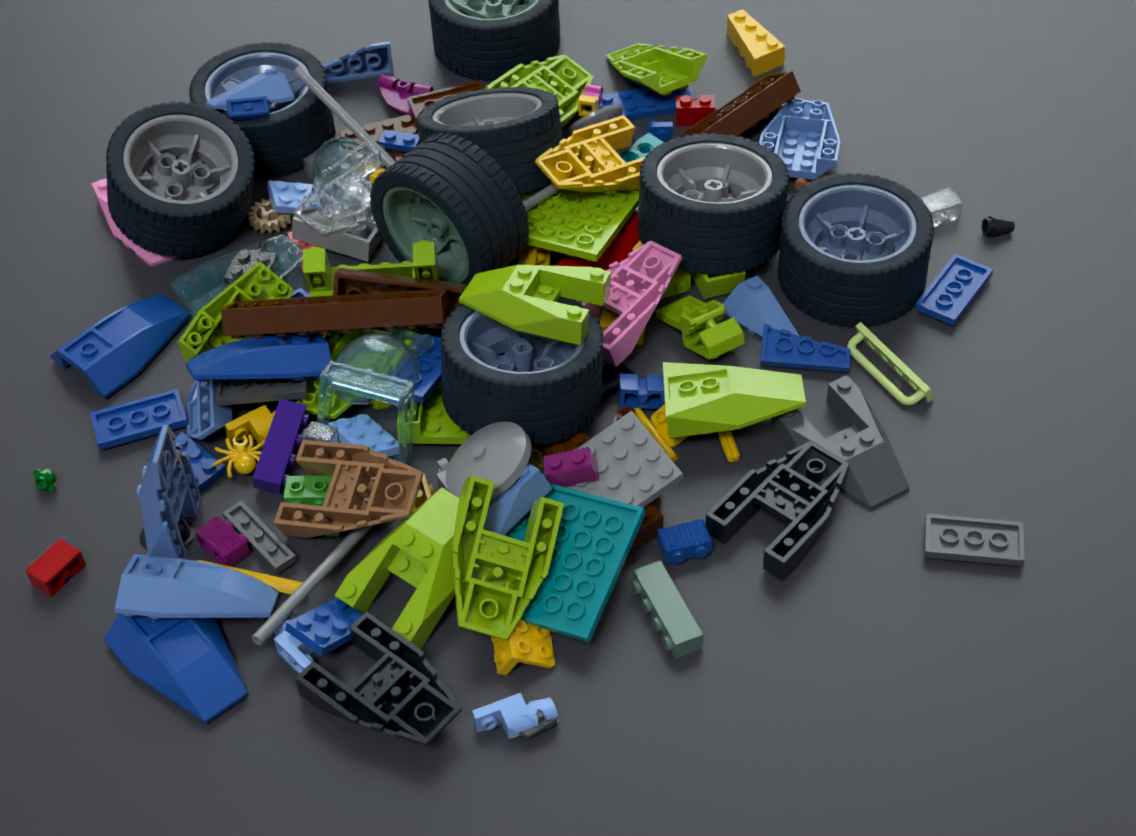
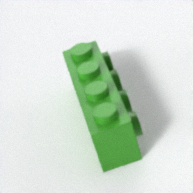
M287 476L284 501L286 503L323 506L333 476Z

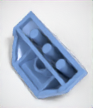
M210 379L207 382L195 380L190 389L186 402V416L188 422L187 436L191 439L202 440L217 434L225 428V424L233 421L232 405L217 406L215 397L218 379Z

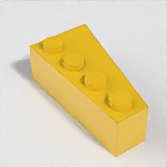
M743 9L727 15V35L734 46L738 48L740 56L745 59V64L751 69L753 77L784 65L785 46Z

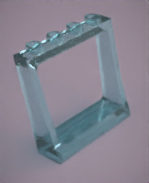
M330 360L320 374L316 441L341 443L327 431V427L330 421L333 388L390 403L398 407L400 454L389 456V458L410 466L412 463L415 382Z

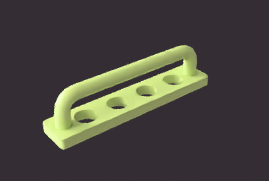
M861 322L855 326L857 334L847 344V348L851 349L850 355L898 402L909 406L914 405L921 399H924L927 403L934 399L931 389ZM863 340L916 393L909 397L905 396L856 348V345Z

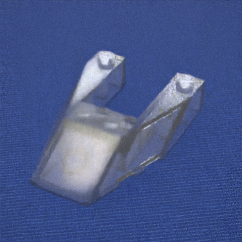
M365 141L323 170L321 178L318 182L314 183L309 195L304 197L295 210L294 216L323 237L353 231L375 223L370 206L372 184L365 179L380 169L381 150Z

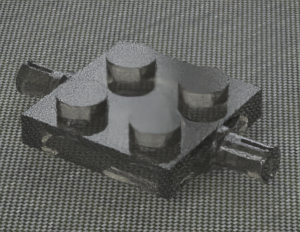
M260 242L255 251L238 249L223 277L225 284H232L258 262L263 263L273 272L279 260L277 253L265 252L268 247L265 242L263 244Z

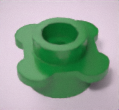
M46 468L41 471L39 469L33 471L36 488L47 489L49 492L55 490L53 484L57 478L53 471Z

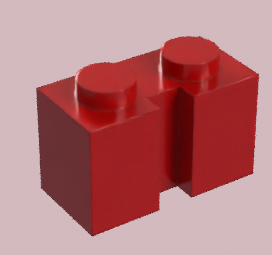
M688 95L676 96V126H693L715 111L714 95H699V99H692Z
M60 538L36 561L32 562L25 571L31 584L52 598L66 585L64 581L69 576L73 578L86 566L80 550Z

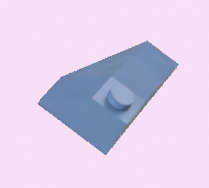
M390 41L370 44L323 65L327 83L377 77L382 74H394Z
M267 69L265 73L257 74L205 102V105L213 110L227 108L226 100L267 96V102L275 104L294 101L295 96L284 73L278 72L277 69Z

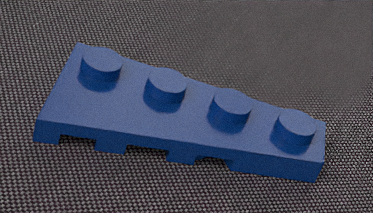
M764 323L760 365L849 373L851 349L825 341L822 343L812 340V337L805 335L800 337L790 334L791 331L785 329L780 331Z

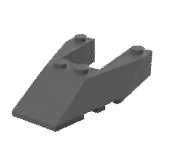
M847 375L828 384L826 402L848 424V428L824 438L798 409L771 418V430L790 451L812 441L847 461L849 467L840 488L845 490L849 497L869 509H873L909 491L910 487L883 427L861 389Z

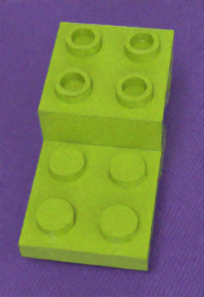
M689 295L655 310L657 319L682 331L684 347L709 360L716 359L719 355L733 351L736 347L745 344L743 331L734 317L720 323V320L726 314V307L716 300L705 303Z

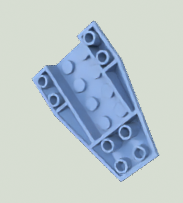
M795 98L786 103L763 130L759 143L766 146L767 149H771L783 160L788 168L789 177L815 180L837 164L841 141L829 103L821 100L807 101L802 98Z
M134 554L121 576L115 613H122L125 616H148L151 619L271 617L279 597V591L256 578L226 567L186 559Z

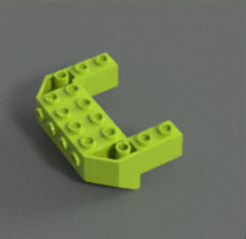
M421 240L412 243L413 262L403 261L395 264L383 262L378 265L363 263L358 266L339 265L331 267L325 248L311 247L303 249V274L310 291V297L333 295L334 273L339 268L440 280L435 242Z

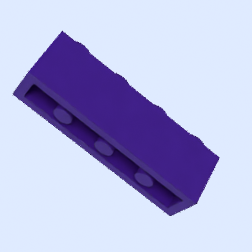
M279 399L253 476V488L281 494L282 488L286 485V478L290 476L288 474L289 467H294L297 456V454H294L295 448L300 447L303 434H300L302 427L306 428L309 421V414H306V405Z

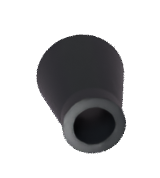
M988 216V218H984L982 221V232L989 237L1013 232L1015 228L1013 220Z

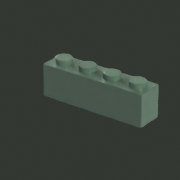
M661 560L635 569L634 581H631L633 591L642 598L643 609L652 616V624L656 632L662 634L665 649L671 651L675 659L703 649V633Z

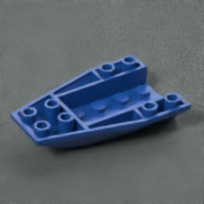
M163 294L148 297L131 303L103 318L52 353L50 358L63 368L71 364L88 377L91 389L106 399L137 376L191 315Z
M317 331L310 332L307 335L288 333L286 336L267 335L261 338L251 337L213 348L186 362L187 370L193 379L199 382H207L210 379L291 378L292 380L299 381L304 380L305 377L313 376L314 378L322 379L326 378L327 375H334L328 342Z
M118 613L104 638V642L130 674L205 724L249 695L215 618L151 619L148 616H125L122 613Z

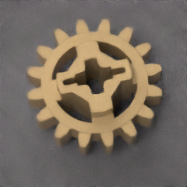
M263 198L262 203L255 202V207H251V212H248L250 225L254 226L255 230L261 229V233H264L266 230L269 233H272L273 230L279 232L280 227L287 228L286 223L291 224V218H293L291 213L274 212L270 198L268 201Z

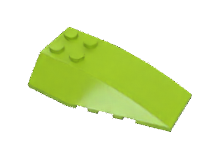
M637 43L607 54L606 59L627 79L645 89L665 96L671 94L675 89H685L689 84L694 83L708 56L706 53L690 48H682V51H678V47H671L670 50H666L665 46L654 48V45Z

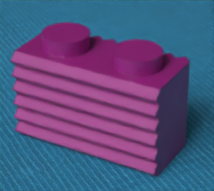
M583 447L581 449L577 448V450L573 449L572 451L568 450L567 452L563 451V453L559 452L553 455L549 454V456L545 455L543 457L544 474L551 484L566 486L598 479L597 461L589 447L585 449Z
M215 516V518H212L211 521H208L207 524H204L203 527L200 526L195 531L199 545L222 565L232 567L250 554L248 538L243 533L238 534L229 520L223 521L219 516Z

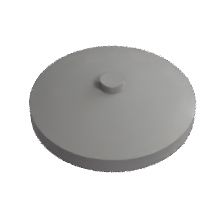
M506 421L490 424L472 434L461 444L449 462L445 477L448 491L460 498L464 481L473 475L495 482L490 500L501 495L516 482L529 461L531 454L529 436L519 425Z

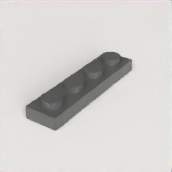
M242 500L222 512L223 518L232 523L238 534L243 533L248 538L249 545L277 574L297 561L296 555Z

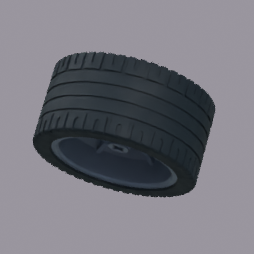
M261 42L259 44L253 43L251 45L238 46L234 49L231 48L226 52L220 53V55L214 56L213 59L208 60L206 64L202 65L190 84L189 97L191 103L206 107L205 102L257 74L265 73L267 69H277L278 72L285 74L295 96L294 101L275 104L268 102L270 117L234 120L235 125L241 128V131L245 133L252 146L255 160L254 179L283 177L282 175L287 176L292 172L296 173L300 169L306 168L308 165L310 166L320 156H323L334 138L335 124L332 111L294 74V70L301 66L329 94L325 69L314 55L302 48L299 49L297 46L275 42ZM227 108L214 109L220 112L221 115L224 114L228 117Z
M836 174V176L822 177L810 182V184H806L791 196L782 213L778 280L783 293L804 314L810 315L814 319H819L821 322H828L831 325L836 324L840 327L847 326L853 328V326L855 327L860 322L866 327H873V325L886 324L891 322V320L898 319L899 316L905 315L920 299L926 285L934 235V221L928 207L922 199H919L920 197L917 194H913V191L909 188L906 189L904 185H899L898 182L890 181L887 178H880V176H871V174Z
M560 297L557 301L558 303L588 309L573 299ZM461 304L454 312L452 311L441 330L442 400L446 413L461 430L466 431L469 435L493 423L513 422L526 432L530 438L531 446L535 447L550 445L553 442L557 443L562 439L565 440L570 438V436H574L594 419L600 407L604 337L599 321L589 310L588 334L582 344L577 345L514 330Z

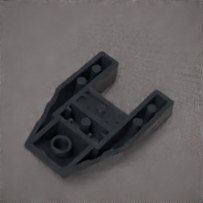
M809 441L787 452L786 456L778 460L772 459L766 462V466L758 470H750L706 513L705 525L709 535L724 544L760 507L783 520L789 526L764 550L763 569L783 581L798 565L827 522L848 470L849 463L816 443Z
M367 611L349 627L353 645L376 661L358 681L349 688L314 661L295 677L299 694L318 709L352 723L426 747L462 711V708L447 686L438 677L436 670L424 657L422 650Z

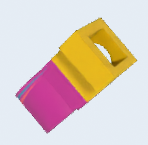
M586 85L585 92L578 100L579 116H586L599 110L603 97V86ZM592 107V111H585L584 109Z

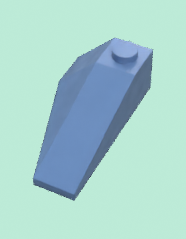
M758 276L739 283L723 303L726 307L725 315L729 319L734 317L738 324L748 328V332L753 335L756 333L763 337L765 323L771 325V328L780 331L785 329L791 331L790 334L799 336L769 287Z

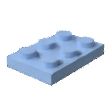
M268 181L267 190L274 212L296 214L300 208L327 211L328 215L334 214L335 210L325 185Z
M367 414L328 422L327 431L341 443L365 445L377 453L381 452L388 457L402 454L403 445Z

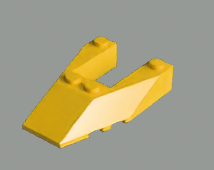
M622 115L573 131L569 138L562 139L554 149L550 148L536 158L535 163L558 189L590 193L639 189L640 167L645 157L626 163L615 152L616 150L631 146L635 126Z

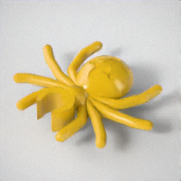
M243 435V443H237L236 438H233V447L229 438L225 439L230 451L215 447V451L227 454L228 456L219 459L213 466L216 467L220 463L229 460L227 474L229 478H232L231 468L233 462L236 471L240 474H249L256 468V460L259 461L260 458L257 455H261V451L256 450L261 448L266 440L253 447L252 435H248V439Z

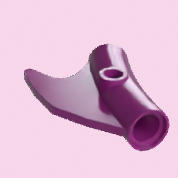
M382 74L377 82V87L387 106L413 117V114L408 105L407 97L434 91L433 86L408 82L388 74Z

